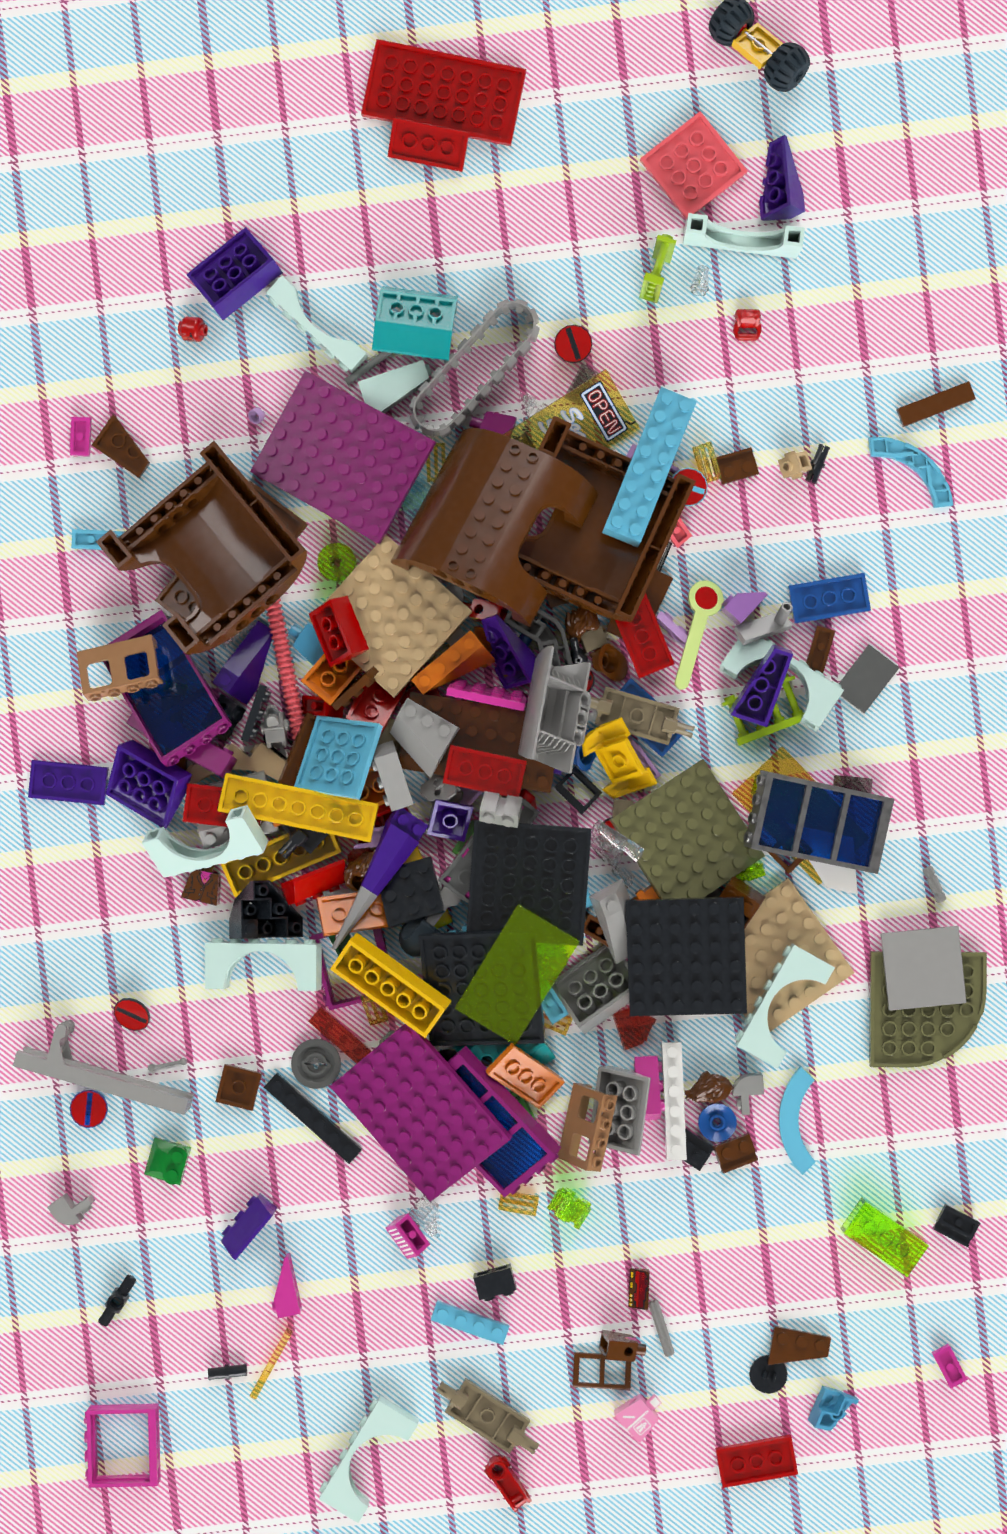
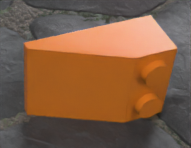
M323 654L302 678L301 682L331 706L364 670L352 659L329 667L325 654Z

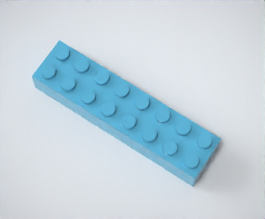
M660 388L602 531L603 534L635 547L639 546L697 401L666 388Z

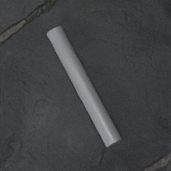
M381 352L344 379L349 386L393 353Z

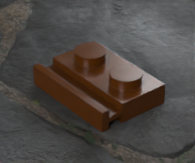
M752 447L714 458L721 485L759 475Z
M749 1133L713 1146L721 1173L723 1174L758 1161Z

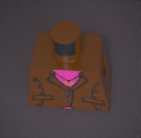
M214 865L191 872L181 898L215 906L219 905L221 874L213 872Z
M602 1330L599 1350L606 1360L634 1362L636 1355L645 1356L646 1344L638 1343L634 1336L630 1334Z

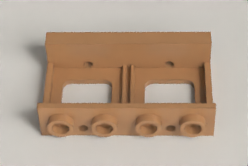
M152 634L76 652L84 697L88 701H99L103 697H117L120 693H134L142 688H155L159 684H163V680L159 676L155 651L158 648L157 641ZM146 652L150 671L149 675L129 680L125 664L126 656ZM109 661L112 678L111 684L90 688L87 667L90 664Z
M573 1083L560 1142L561 1149L558 1152L559 1159L586 1171L601 1172L617 1095L602 1093L592 1089V1086L589 1084ZM590 1098L598 1101L594 1123L585 1120ZM581 1136L587 1137L590 1140L585 1161L577 1158Z

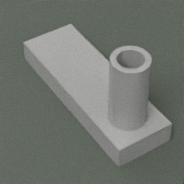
M783 602L778 612L737 625L733 631L742 645L788 631L792 627L788 616L793 607L789 602Z

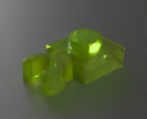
M754 863L735 877L743 882L746 880L751 881L765 876L766 869L763 863Z

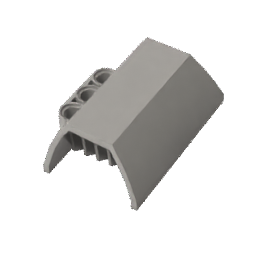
M547 646L535 659L518 754L562 772L572 773L576 746H581L584 742L590 711L591 695L586 690L591 663L583 662L573 665L553 666L551 664L554 647Z

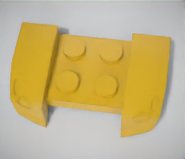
M622 717L604 723L588 732L582 744L584 757L592 752L596 753L611 780L602 790L613 799L657 784L650 768L643 767L628 739L631 733Z

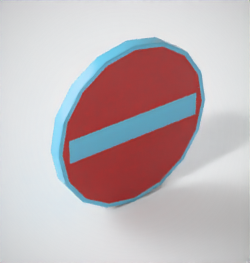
M681 469L672 478L675 479L679 473L696 481L685 506L697 505L704 499L707 493L708 485L706 478L696 469Z

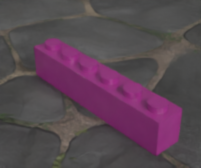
M137 704L147 723L160 716L155 713L153 707L147 704L145 706ZM132 713L126 724L144 734ZM171 718L151 729L158 742L171 750L199 734L195 730L191 732L185 730L187 728L185 725L178 721L173 723L170 721ZM213 740L196 748L194 753L184 756L223 779L226 773L230 774L237 762V759L232 756L234 752L225 747L223 749L218 748V744Z

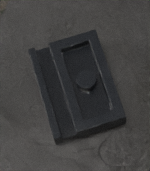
M685 1128L687 1160L683 1161L700 1171L712 1151H714L713 1146Z
M944 1204L932 1229L968 1248L980 1222Z

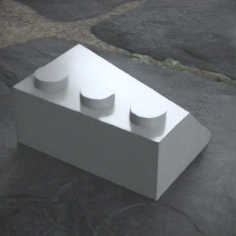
M407 698L395 719L390 733L431 779L460 728Z

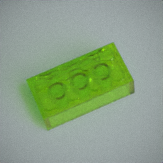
M863 1197L860 1198L840 1227L845 1235L906 1277L909 1276L929 1247L925 1240Z

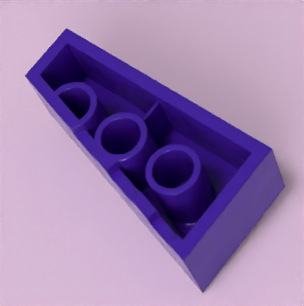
M776 645L771 646L729 709L731 716L765 727L768 726L793 657L791 650Z

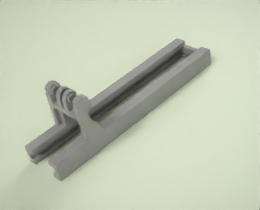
M66 1020L57 1025L49 1052L25 1046L23 1051L18 1050L16 1052L13 1066L182 1115L191 1108L194 1097L193 1093L73 1060L68 1036L74 1032L75 1027L72 1020Z

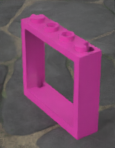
M159 1403L90 1405L85 1412L84 1424H87L84 1442L87 1443L85 1462H88V1469H86L85 1477L88 1481V1488L158 1486L161 1480ZM148 1413L149 1474L98 1475L96 1414Z

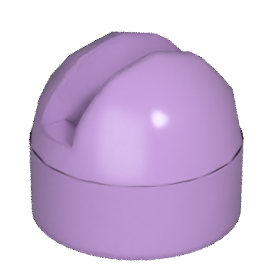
M255 407L248 412V418L252 423L259 424L265 418V412L260 407Z

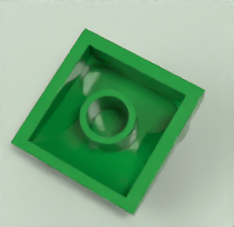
M154 1137L144 1175L163 1180L170 1185H181L192 1147Z

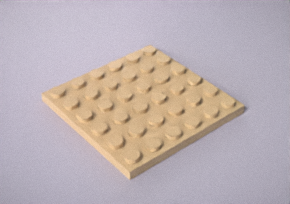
M385 535L382 542L371 550L325 602L329 599L348 595L369 647V650L352 658V660L365 672L374 666L379 671L374 676L376 682L395 698L467 619L472 610L430 573L413 565L407 571L392 564L391 559L399 545L389 536Z
M789 878L764 894L766 898L745 928L747 1014L743 1015L746 1018L749 1013H753L755 1009L753 1005L758 996L762 997L766 981L768 979L771 980L774 976L773 969L778 962L781 963L784 956H782V953L787 945L794 944L835 967L826 984L814 980H798L780 989L772 999L768 1009L767 1020L770 1032L855 973Z

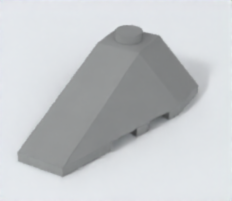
M623 879L589 896L616 964L628 958L626 900H630V896Z

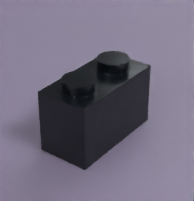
M511 1263L477 1272L473 1275L479 1300L490 1301L495 1299L497 1295L503 1294V1296H508L517 1290Z

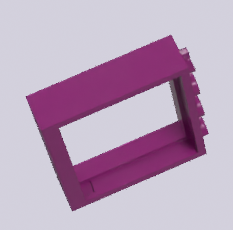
M382 928L373 929L376 946L388 954ZM323 932L311 935V939H314L315 943H321L320 939L329 937H323ZM322 950V988L324 987L325 991L323 1001L325 1006L329 1007V1011L372 1000L363 994L335 1001Z

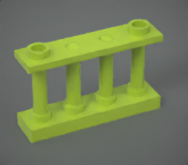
M662 234V236H657L652 255L656 262L653 271L645 273L639 296L641 299L658 303L665 279L661 277V271L664 262H671L677 241L671 235Z
M786 674L782 684L793 712L791 713L792 717L785 719L784 716L782 717L776 702L772 712L775 719L773 720L774 724L767 727L756 724V731L749 733L745 729L742 719L732 716L739 732L737 734L738 738L734 739L736 746L800 723L804 713L802 709L800 710L789 681L795 679L794 675L789 677ZM733 694L723 698L725 702L721 703V707L728 705L730 709L737 697L735 698Z

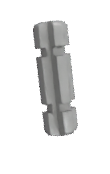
M932 866L924 868L923 873L928 878L926 880L932 893L935 894L936 902L941 903L945 901L946 896L942 892L943 889L938 877L934 875V868Z

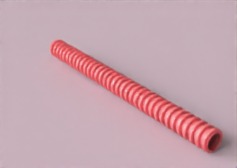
M279 598L267 609L268 613L266 615L269 616L267 620L270 622V634L273 635L271 639L274 640L272 645L275 646V657L278 659L276 663L279 664L277 669H280L278 674L281 675V678L279 679L282 681V692L285 694L283 698L286 699L284 703L287 704V707L285 708L288 710V721L291 723L289 727L292 728L290 733H293L292 739L295 741L304 718L302 714L304 710H301L303 705L300 704L302 700L299 698V687L296 685L298 681L295 680L297 676L294 675V663L291 661L293 657L290 656L292 651H289L291 646L288 645L290 641L287 639V628L284 627L286 622H283L285 617L282 616L284 612L281 610L282 604H280L281 599Z

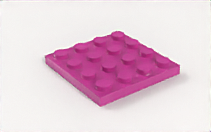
M461 678L453 680L447 687V696L524 711L527 696L524 695L523 691L513 690L512 692H507L504 687L494 686V688H488L485 683L475 682L474 685L468 684V680Z

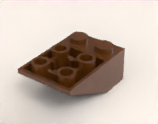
M737 877L731 878L719 896L744 897L745 928L766 898Z

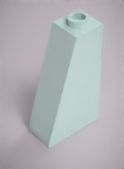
M420 360L358 381V385L364 402L382 413H386L416 392L425 381L429 383V376L432 372L429 364L425 365L424 360Z

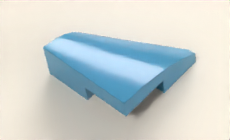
M822 1386L808 1421L814 1428L831 1431L837 1422L847 1415L845 1411L851 1404L854 1403L856 1405L859 1399L840 1390Z

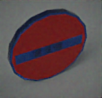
M94 1090L79 1092L70 1104L72 1119L79 1126L85 1128H93L100 1125L108 1113V1103L105 1097Z

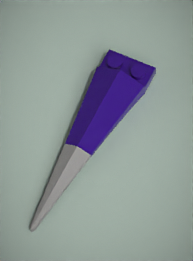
M404 808L393 811L387 819L360 889L332 946L333 950L337 949L418 846V841L428 828L427 824Z

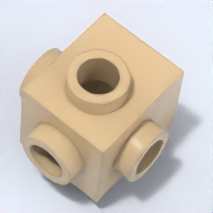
M791 451L785 453V457L778 460L783 478L791 477L792 480L803 477L802 473L812 470L807 451L797 453Z

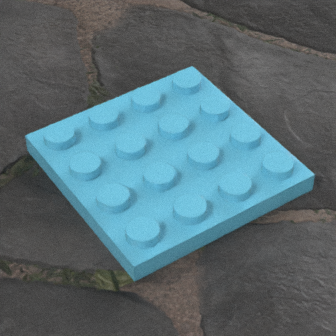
M317 715L294 787L360 800L383 726L378 723Z

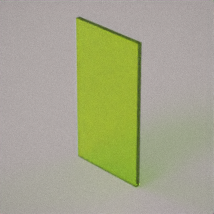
M518 904L455 1009L516 1045L580 941Z

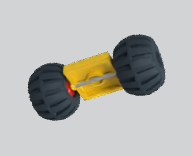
M724 0L714 11L709 21V31L712 38L723 46L733 47L758 69L765 66V79L773 89L788 92L795 88L805 77L810 67V58L806 50L796 43H782L758 22L753 25L755 15L752 7L746 0Z

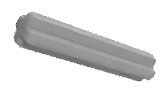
M658 1300L650 1301L648 1303L664 1355L666 1357L672 1356L675 1352Z

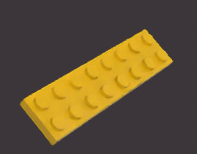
M226 773L218 812L229 814L230 809L248 805L257 820L371 842L379 804L327 795L313 790Z

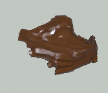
M580 607L576 611L571 610V614L566 612L565 627L567 639L570 640L576 637L578 638V643H581V636L586 630L597 631L599 629L600 622L597 614Z
M376 849L373 852L365 851L357 859L350 861L344 870L345 887L352 891H359Z
M705 1071L690 1090L684 1091L685 1099L715 1104L726 1099L731 1090H734V1087L726 1077L719 1074H710L708 1071Z

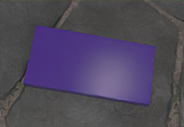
M32 760L28 798L105 805L109 767Z

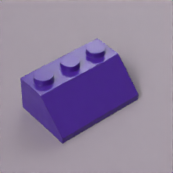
M261 1193L257 1197L253 1195L246 1203L248 1208L244 1212L240 1210L235 1216L234 1220L236 1222L233 1226L228 1225L221 1233L223 1235L221 1243L234 1260L240 1256L277 1209Z

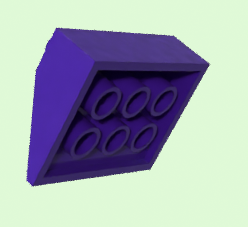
M245 227L186 275L220 318L225 320L283 272L270 254Z
M132 739L119 744L117 747L106 795L156 825L167 829L186 794L187 783H190L192 774L176 764L168 767L165 766L155 752Z

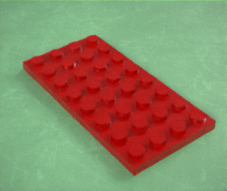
M376 39L361 116L392 123L393 118L397 117L470 132L469 138L511 146L527 69Z

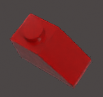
M302 695L303 707H301V710H304L303 715L308 712L314 716L343 718V706L336 711L319 696Z

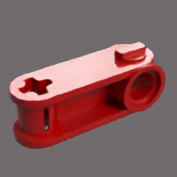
M502 1455L492 1456L488 1464L485 1465L484 1472L490 1480L492 1479L512 1510L517 1512L519 1507L527 1502H532V1499L510 1467L511 1464L507 1458ZM495 1465H500L502 1469L496 1471L493 1469V1467Z

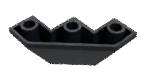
M270 880L250 881L235 898L229 917V939L303 937V917L292 905H288L286 898Z

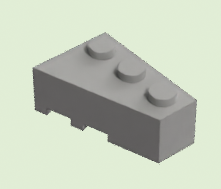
M393 740L377 745L371 764L374 771L378 770L380 776L377 778L379 788H384L386 794L382 795L385 805H390L391 811L413 805L414 803Z

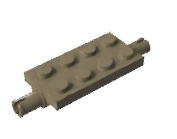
M605 687L603 696L600 699L591 696L590 708L598 712L595 724L602 725L622 717L630 733L638 737L669 745L672 734L674 735L675 733L692 738L693 733L687 732L686 729L694 731L695 726L678 722L677 716L680 708L609 687Z
M465 1378L457 1390L443 1381L437 1387L436 1392L450 1400L445 1413L509 1454L515 1446L519 1445L531 1454L536 1452L535 1449L537 1450L539 1443L525 1435L530 1419L467 1378Z

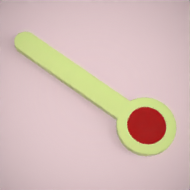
M703 580L695 583L688 593V602L694 611V615L674 682L675 686L680 690H684L689 685L708 616L719 612L722 608L721 604L724 602L721 589L711 581Z

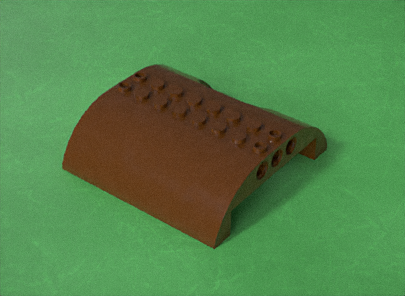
M554 416L538 450L560 460L581 474L596 489L598 497L582 528L565 521L564 512L555 508L543 532L534 536L527 535L518 555L519 562L523 569L544 587L547 593L592 613L619 621L632 622L696 481L679 473L675 479L667 476L638 547L603 534L602 531L631 458L570 431L572 423Z
M480 428L465 429L460 432L392 557L391 563L407 571L411 565L512 611V619L530 627L547 595V591L523 569L519 562L518 555L537 516L542 510L547 508H557L563 511L565 521L582 528L598 497V492L590 482L573 468L542 451L494 431Z
M215 441L199 453L206 463L120 537L110 529L96 541L119 571L135 570L152 564L166 565L173 570L190 591L196 601L192 614L184 618L177 612L163 624V627L186 655L202 653L213 649L246 628L291 587L301 573L307 557L306 549Z

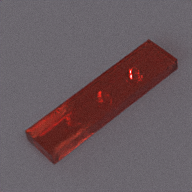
M322 1006L308 1021L356 1064L372 1051Z

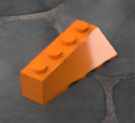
M470 630L411 679V681L424 695L494 661L495 658Z

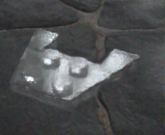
M598 820L593 825L591 831L590 846L603 862L606 860L612 866V873L615 876L619 875L624 880L625 886L628 889L632 885L635 876L620 864L623 853L625 852L637 862L642 857L644 848Z

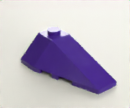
M783 135L770 142L766 159L767 175L766 178H763L764 192L759 200L762 221L792 219L805 212L803 190L787 136Z
M497 614L483 618L482 624L486 639L492 648L490 654L495 658L496 662L495 672L505 690L531 683L536 655Z
M259 620L212 681L215 685L246 705L258 689L265 660L272 642L271 637L273 636L270 634L271 629Z

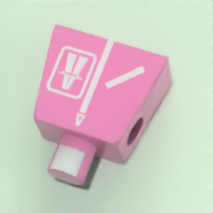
M638 1394L614 1410V1415L637 1442L640 1443L658 1421L659 1417L655 1409L662 1402L655 1394L647 1401L641 1394Z

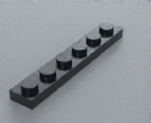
M278 1072L264 1086L271 1095L348 1164L361 1152L362 1148Z

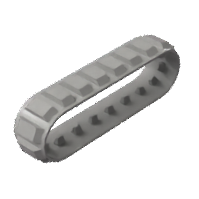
M516 298L515 301L506 299L497 303V308L494 311L490 309L483 317V324H477L470 331L471 337L468 340L464 338L457 346L458 351L455 354L451 352L449 361L444 360V367H438L431 374L432 380L429 383L425 381L418 389V396H413L409 406L410 410L413 411L410 419L415 429L420 428L421 434L430 439H433L434 436H441L443 439L451 435V430L455 426L459 428L466 421L465 415L468 412L472 414L479 407L478 401L481 398L485 400L492 392L491 387L493 384L498 386L505 378L504 372L506 370L511 371L518 364L517 358L519 356L524 357L531 349L530 343L536 342L540 328L536 326L539 323V317L534 308L530 309L528 307V302ZM510 310H516L515 313L518 314L522 312L526 314V322H532L533 329L527 328L525 334L528 337L524 342L519 341L516 344V351L510 357L506 355L503 358L505 363L497 371L493 369L490 373L492 377L485 385L480 384L477 387L479 391L472 399L467 398L464 401L466 406L458 414L454 412L451 416L453 420L448 425H445V423L439 425V429H433L434 426L430 424L427 427L422 425L421 423L425 421L423 416H417V409L422 410L424 405L421 403L426 396L430 397L433 394L432 389L439 382L443 383L446 380L445 375L452 367L456 369L459 366L458 361L465 353L469 355L472 351L470 347L478 339L482 340L485 337L484 332L490 325L495 326L498 323L497 318L503 313L504 315L509 314Z

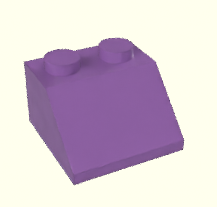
M766 592L737 593L734 597L730 595L721 604L724 607L721 611L736 625H740L768 594Z

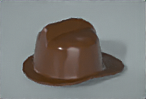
M610 643L604 644L601 648L589 654L595 671L604 674L614 682H620L626 677L628 671L627 660Z

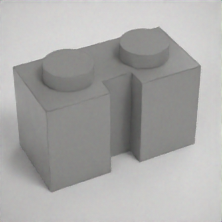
M484 791L479 821L518 828L523 798L510 795L504 798L500 797L499 793Z

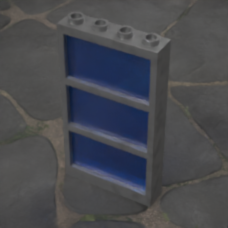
M760 771L756 779V793L752 797V812L748 816V830L744 834L745 847L878 874L894 798L773 772Z

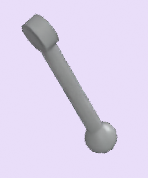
M181 1058L179 1061L158 1065L150 1064L148 1065V1070L153 1072L157 1068L178 1064L186 1065L187 1060L186 1058Z

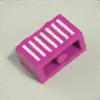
M409 1213L398 1216L385 1227L407 1259L417 1257L430 1245Z

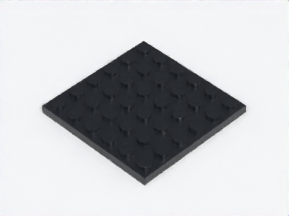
M475 820L466 932L535 929L537 942L583 946L592 828L519 823L518 828Z
M744 897L626 900L630 1016L747 1014Z
M535 929L419 934L423 980L451 1000L447 1009L429 1032V1040L433 1046L545 1043Z

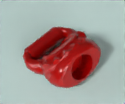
M759 309L736 310L733 333L738 341H756L759 339L762 332L760 323L761 312ZM739 328H756L757 333H738Z

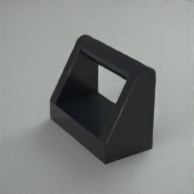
M576 766L572 768V773H568L554 787L581 815L603 793ZM572 774L594 794L584 806L563 786Z

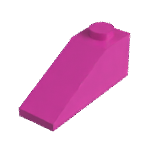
M287 1253L284 1258L274 1301L272 1302L273 1312L277 1313L278 1318L301 1314L302 1311L290 1253Z

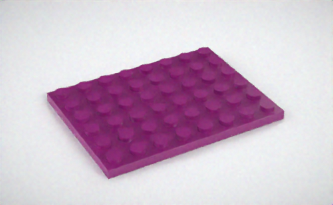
M305 371L250 472L380 544L436 442Z
M403 1024L330 1086L430 1202L512 1138L509 1132L429 1040L406 1024Z

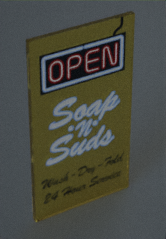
M604 369L503 435L538 450L553 417L556 416L572 423L570 431L607 448H611L638 431L640 427L610 377L609 372Z

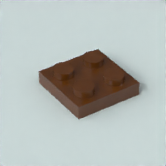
M224 1064L215 1102L253 1111L262 1072Z

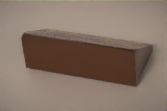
M630 1268L628 1307L648 1310L649 1269Z

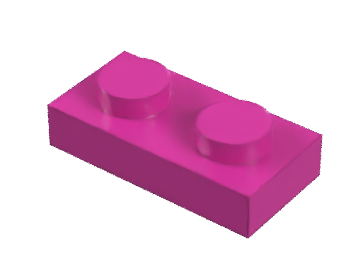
M71 417L70 456L90 457L92 423L90 417Z
M949 1344L931 1352L950 1388L968 1380Z

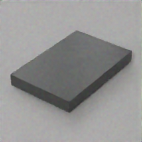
M867 645L839 682L844 690L841 697L862 713H865L900 667L871 645Z

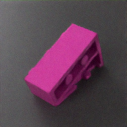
M658 1056L634 1057V1072L651 1078L645 1120H660L661 1111H665L664 1100L660 1098V1092L664 1091L663 1080H659V1073H662V1061H658Z

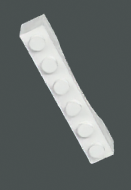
M662 1042L661 1059L665 1103L666 1160H687L682 1042Z

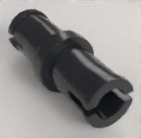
M823 444L818 445L814 459H811L810 462L812 470H809L805 479L807 482L817 484L821 470L825 468L824 462L830 447L826 445L824 447Z
M225 1364L224 1367L208 1368L209 1381L224 1378L230 1380L232 1377L247 1376V1364L233 1366Z

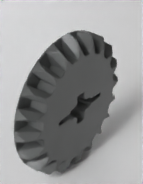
M318 1038L309 1039L301 1043L294 1051L291 1059V1069L295 1078L302 1085L312 1089L324 1088L330 1085L337 1078L341 1068V1058L338 1050L333 1044ZM315 1058H318V1062L324 1064L319 1065L316 1069L314 1065L307 1062H313Z

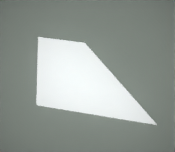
M787 823L794 831L796 830L795 824ZM803 826L801 838L813 849L810 855L830 859L835 833ZM842 835L836 861L855 864L853 837ZM810 861L826 888L858 894L855 869Z

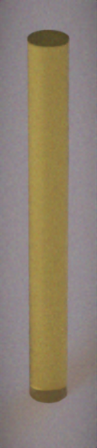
M286 1328L250 1394L251 1398L257 1399L293 1333L291 1329Z

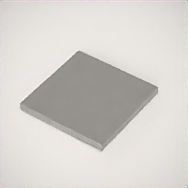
M959 926L880 933L889 1011L966 1003Z

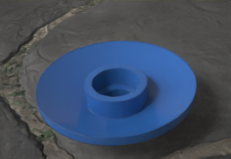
M715 1103L708 1105L701 1111L698 1126L706 1139L713 1142H722L734 1134L737 1120L731 1108L724 1104ZM715 1118L720 1119V1123L718 1125H715L713 1123Z

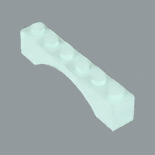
M283 276L266 292L269 297L268 301L275 308L279 306L283 310L282 314L289 321L293 319L297 323L296 327L303 334L307 332L312 336L310 340L316 346L321 345L326 349L324 353L330 359L336 358L340 362L338 366L343 371L355 372L368 358L367 353L353 340L331 337L313 326L302 311L296 288Z

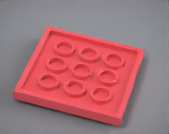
M701 111L640 158L642 165L686 220L688 213L696 214L748 172Z

